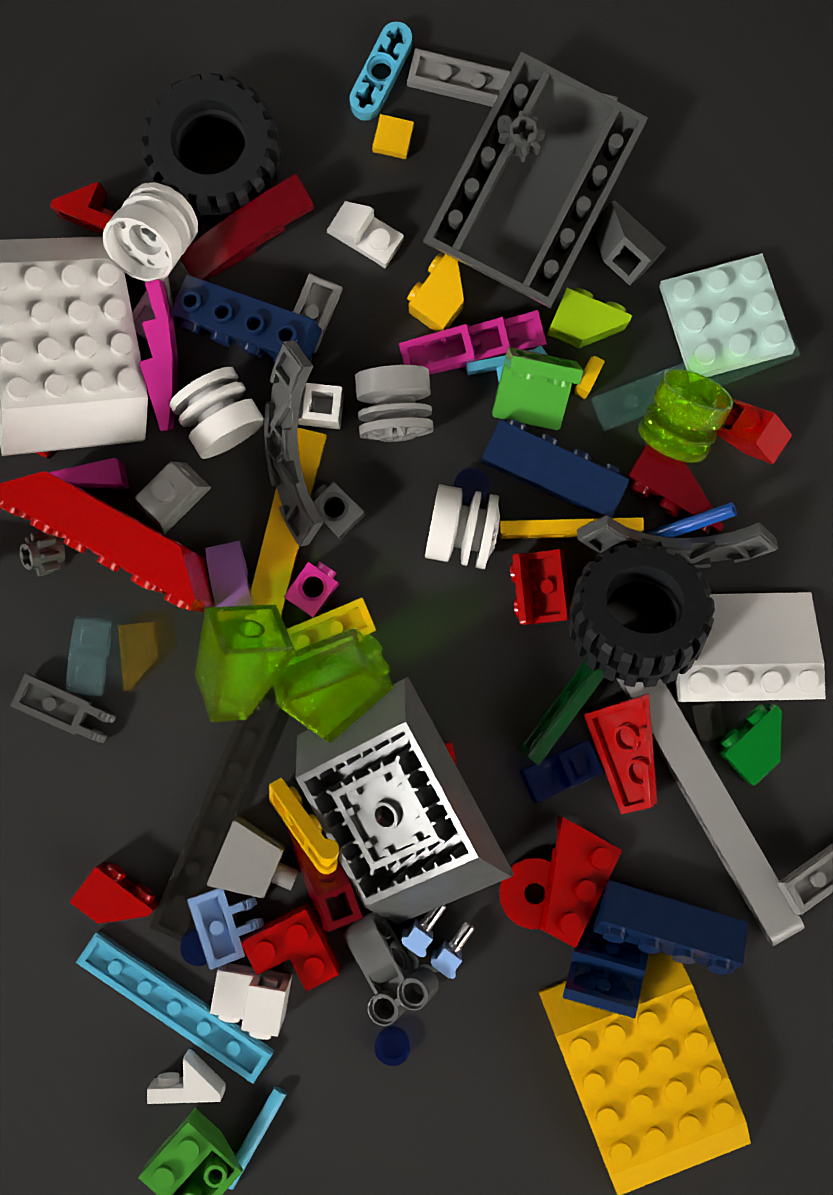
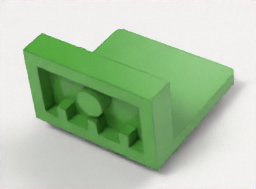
M508 347L492 410L493 417L505 420L513 419L524 424L559 430L572 383L580 385L584 370L577 361Z

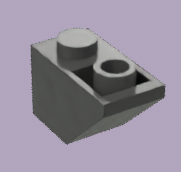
M615 200L611 202L592 227L604 263L629 286L649 269L666 248Z

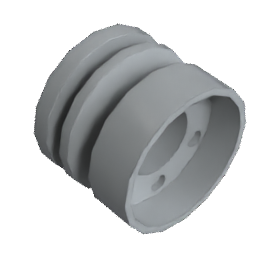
M390 365L369 368L355 374L357 400L373 404V406L358 412L359 420L367 422L359 426L360 438L383 442H398L411 440L433 432V420L425 418L432 414V406L415 403V401L426 398L431 394L428 368L417 365Z

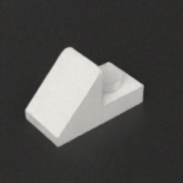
M347 201L344 202L327 229V233L384 268L388 266L404 240L403 234L374 217L373 208Z
M188 1049L183 1058V1077H180L179 1073L176 1072L159 1074L158 1078H154L147 1088V1104L221 1102L226 1090L225 1082L193 1050Z

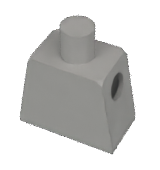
M170 462L136 496L135 500L138 509L165 535L211 487L187 463Z
M237 817L232 822L206 885L264 898L271 883L291 891L299 870L280 863L286 849L284 844L245 819Z

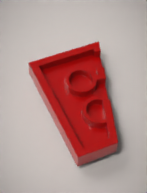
M649 693L585 713V720L621 815L651 808L657 804Z
M558 816L555 849L553 848L551 862H553L550 885L547 886L541 930L576 948L622 850L568 819Z

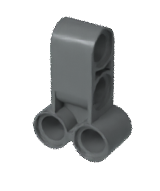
M371 911L362 916V919L344 927L345 940L375 993L368 1003V1014L374 1023L379 1026H389L407 1009L413 1011L422 1009L437 993L439 981L435 973L428 968L419 967L415 969L385 917ZM412 982L422 987L424 995L414 990ZM384 998L391 1001L394 1010L389 1009L385 1005Z

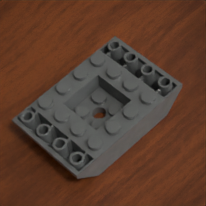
M409 677L398 681L297 735L295 778L327 838L337 842L339 846L338 859L365 908L399 924L514 875ZM382 806L391 809L394 814V822L384 818L381 811Z

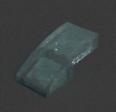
M80 616L75 617L68 658L66 691L94 696H102L104 693L106 658L110 654L112 621Z

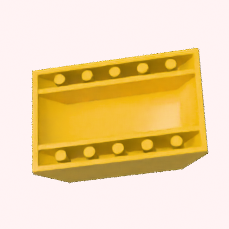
M660 952L648 954L635 1018L563 998L566 981L539 991L617 1195L625 1194L751 1144L747 1122L694 987L683 964L673 960V956Z

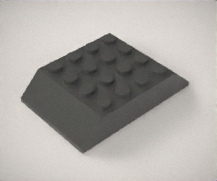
M521 51L432 222L423 243L551 308L648 117ZM519 111H522L524 116L531 119L537 116V130H545L544 139L536 141L541 147L539 154L534 155L530 152L526 155L524 162H521L520 157L514 155L507 158V145L498 142L500 134L507 132L503 128L504 120L508 118L513 122L518 118ZM517 133L522 141L527 140L523 138V133Z

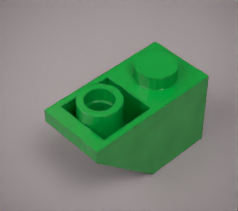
M760 704L746 716L748 722L739 731L735 728L727 733L720 741L723 746L716 751L745 783L755 786L780 762L782 710L777 705L766 704L764 706Z

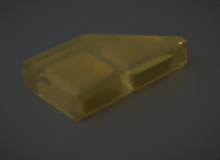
M155 622L118 625L124 691L132 690L143 674L159 657Z

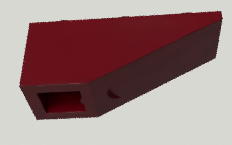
M650 439L644 445L626 475V478L630 479L628 482L630 486L628 488L640 497L647 498L651 496L661 502L659 507L675 517L681 514L687 518L713 509L683 458ZM720 521L696 529V531L704 535H708L709 532L715 534L722 531L724 526Z
M286 826L320 928L330 932L362 919L351 883L339 859L337 868L333 873H320ZM322 829V835L325 839H328L325 832Z

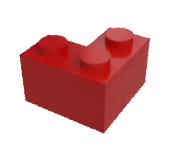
M310 902L279 916L259 929L246 933L241 941V945L256 975L290 959L306 992L338 976L341 964L324 930L320 928L317 916Z

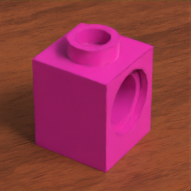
M320 561L316 567L308 562L284 598L313 618L317 617L339 586V583L333 579L337 573ZM311 578H319L323 582L324 589L318 597L312 598L305 593V584Z

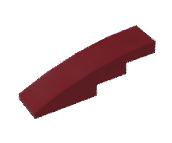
M294 174L262 193L204 233L187 247L185 253L180 258L190 276L207 281L256 253L255 248L284 232L285 225L315 209L314 204L298 176Z

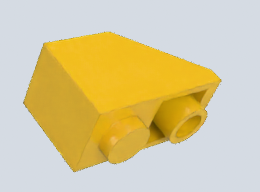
M439 253L428 268V272L431 274L424 284L417 282L407 297L410 301L409 313L435 332L449 329L463 310L464 304L458 260Z

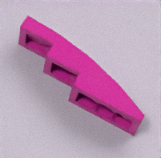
M156 279L145 283L155 319L142 322L153 358L140 361L139 364L160 431H168L174 428L175 413L169 404L171 399L178 393V352L173 315L170 314L171 306L165 282Z
M538 310L505 320L503 317L469 327L467 324L399 343L404 365L426 367L429 369V374L466 367L467 363L504 356L507 353L508 347L529 351L540 345L542 347L548 346Z

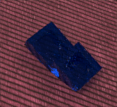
M586 740L543 759L539 765L534 763L519 770L533 803H539L567 788H574L602 774L603 770L589 740Z

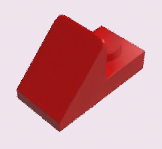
M100 182L89 184L55 198L50 204V207L59 218L102 236L107 223L115 214L111 210L101 208L107 192Z

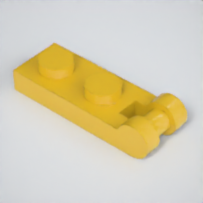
M282 777L269 784L270 803L320 873H333L338 864L339 846L337 842L324 838L320 822L314 814H307L302 807V798L295 787H288Z

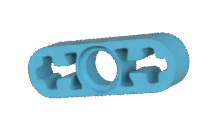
M391 22L383 28L350 93L351 111L360 120L368 121L378 116L411 52L412 33L406 24ZM400 35L402 36V43L396 44L392 57L388 54L391 49V39H395ZM380 63L388 65L391 69L390 75L385 79L375 78L371 73L375 65ZM370 85L374 88L371 94L373 106L367 104L365 108H361L359 98L364 100L367 97Z

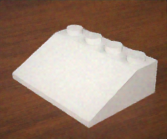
M811 592L710 594L709 597L714 600L715 611L712 616L714 619L712 629L698 660L694 661L692 668L685 674H678L676 680L672 681V696L675 701L825 699L824 659Z

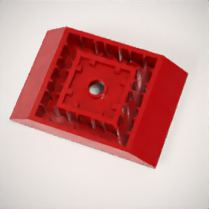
M47 471L0 483V508L26 520L30 519L32 526L49 535L53 534L56 537L64 538L63 543L83 554L87 548L92 550L91 552L99 556L97 562L115 572H118L119 568L122 567L123 570L132 574L131 581L149 591L153 590L157 593L166 594L164 599L181 609L199 611L201 613L205 609L216 610L206 559L200 554Z

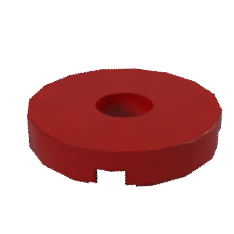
M524 857L510 865L514 875L501 881L499 899L505 914L516 925L527 929H541L547 886L550 885L553 862L540 857ZM532 883H538L544 887V895L537 902L528 901L524 895L526 887Z

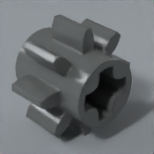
M519 111L518 118L513 122L508 118L504 120L503 128L507 132L500 134L498 142L507 145V158L514 155L520 157L521 162H524L526 155L530 152L534 155L539 154L541 147L536 141L544 139L545 130H537V116L531 119L524 116L522 111ZM517 133H523V138L527 140L522 141Z
M43 531L31 533V536L25 537L26 543L20 546V558L27 570L36 569L37 576H43L60 569L59 563L65 559V549L60 538H49V534Z

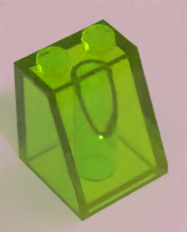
M276 604L205 607L195 677L210 722L247 720L293 659L295 648Z
M352 628L273 659L268 663L278 707L330 744L394 688L388 674L391 671L390 667L381 655V651H383L381 644L372 635L368 634L365 636L356 628Z

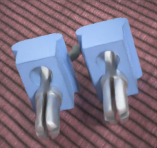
M443 905L439 909L435 908L428 911L421 921L415 919L409 929L403 930L401 941L407 947L408 955L413 960V967L415 969L419 967L428 968L433 972H441L449 979H454L456 969L462 962L461 949L475 930V927L472 924L470 925L469 922H464L449 943L444 940L437 950H432V966L422 964L418 967L419 960L416 956H426V948L433 940L432 928L446 909V906Z

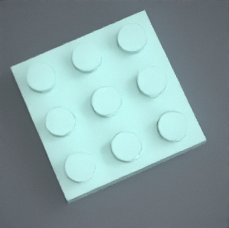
M762 253L661 281L659 288L690 382L793 354L795 346Z

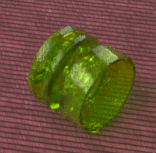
M670 369L663 373L654 392V402L648 405L646 414L640 421L638 431L652 448L666 456L685 462H701L707 457L711 445L716 440V430L723 427L731 412L733 399L721 385L708 377L688 370Z

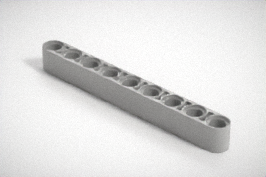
M617 678L628 699L649 693L653 743L769 943L775 946L803 930L805 927L800 916L794 914L777 884L778 878L666 684L660 679L655 687L645 688L643 682H636L635 687L623 685L624 680Z

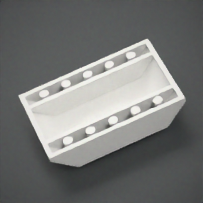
M103 237L0 240V448L2 456L145 441L148 394L139 364L141 357L125 272L110 259L103 244Z

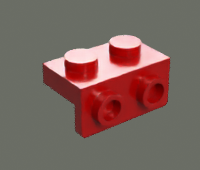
M565 549L513 554L510 575L516 585L517 597L514 599V611L516 617L519 618L520 625L569 620L571 604Z

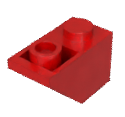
M720 395L702 422L705 428L746 455L770 464H774L792 437V434L776 413Z
M104 861L92 870L69 901L98 924L147 917L160 904L154 899L155 894L148 887L142 884L136 886L125 878L127 873L120 866L112 862L107 864Z

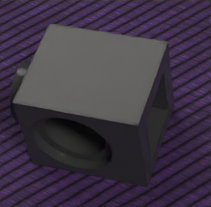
M335 482L329 487L323 484L311 496L316 510L324 521L323 523L340 540L366 516L365 512ZM332 500H339L345 505L343 514L337 518H331L325 512L327 504Z

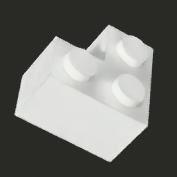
M232 963L222 965L217 971L210 1014L219 1015L218 1019L230 1023H236L243 1019L241 1030L248 1031L251 1037L257 1039H270L271 1036L278 1037L286 1014L292 974L267 970L256 975L253 967Z

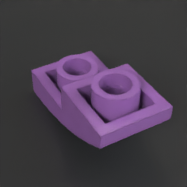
M241 540L205 548L218 620L254 612L255 608L247 579L248 570Z

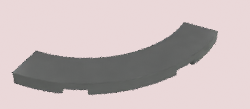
M294 340L284 342L271 374L270 382L273 383L270 402H266L264 440L271 485L277 486L283 505L279 507L289 531L299 547L310 544L324 521L316 510L304 481L297 437L300 401L305 384L314 366Z
M607 515L577 529L578 540L600 553L605 550L613 553L615 546L627 544L628 548H633L635 543H647L648 548L656 549L658 545L667 548L666 552L669 554H680L686 558L685 563L689 567L694 565L696 568L711 567V562L734 559V563L742 562L779 549L777 538L759 522L733 532L694 538H673L646 534L628 528Z

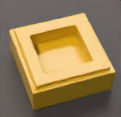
M380 114L372 147L373 152L407 159L414 122Z
M596 356L590 358L583 371L580 385H576L575 395L586 399L605 362L604 360Z

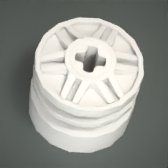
M143 183L132 191L129 198L124 201L122 208L117 210L107 223L103 231V244L110 259L131 277L145 282L156 279L162 280L170 274L181 255L185 253L187 247L194 240L198 232V220L192 206L180 193L160 183Z
M233 367L216 369L197 378L180 390L170 401L169 406L176 415H180L178 421L183 427L197 425L191 431L189 439L202 459L211 458L232 449L256 433L264 424V418L252 399L238 401L244 395L246 388L242 382H237L239 377Z
M439 484L425 558L448 562L453 548L456 547L461 548V565L467 566L470 551H476L478 553L475 568L485 569L487 560L492 551H494L500 524L499 496L490 494L485 510L479 508L481 492L476 491L470 506L462 505V488Z

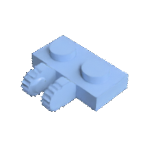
M216 888L187 899L209 969L212 970L245 957L239 936L263 927L264 922L262 918H254L236 927L232 914L252 909L257 905L256 898L250 897L228 905L224 890Z

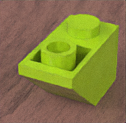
M566 288L547 335L574 347L581 348L625 330L632 315L626 313V309L618 303L608 301L605 304L593 299V295L584 289L574 288V290Z

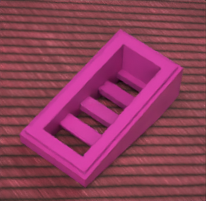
M117 458L49 472L77 487L129 489L125 464Z

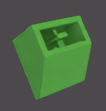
M194 1108L148 1159L138 1178L156 1195H222L239 1177L243 1168L223 1133L197 1108Z

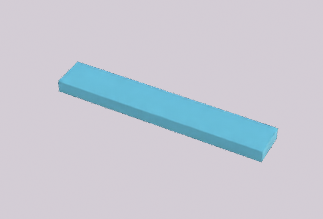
M99 930L94 934L76 961L78 965L251 1083H254L274 1052V1049L261 1040L251 1037L248 1031H242L241 1027L236 1023L222 1021L218 1019L219 1015L210 1014L211 1006Z

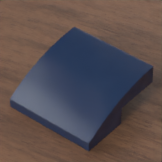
M586 927L577 947L574 948L563 998L635 1018L649 953L639 950L637 945L631 943L607 941L603 938V935L594 933L593 929Z

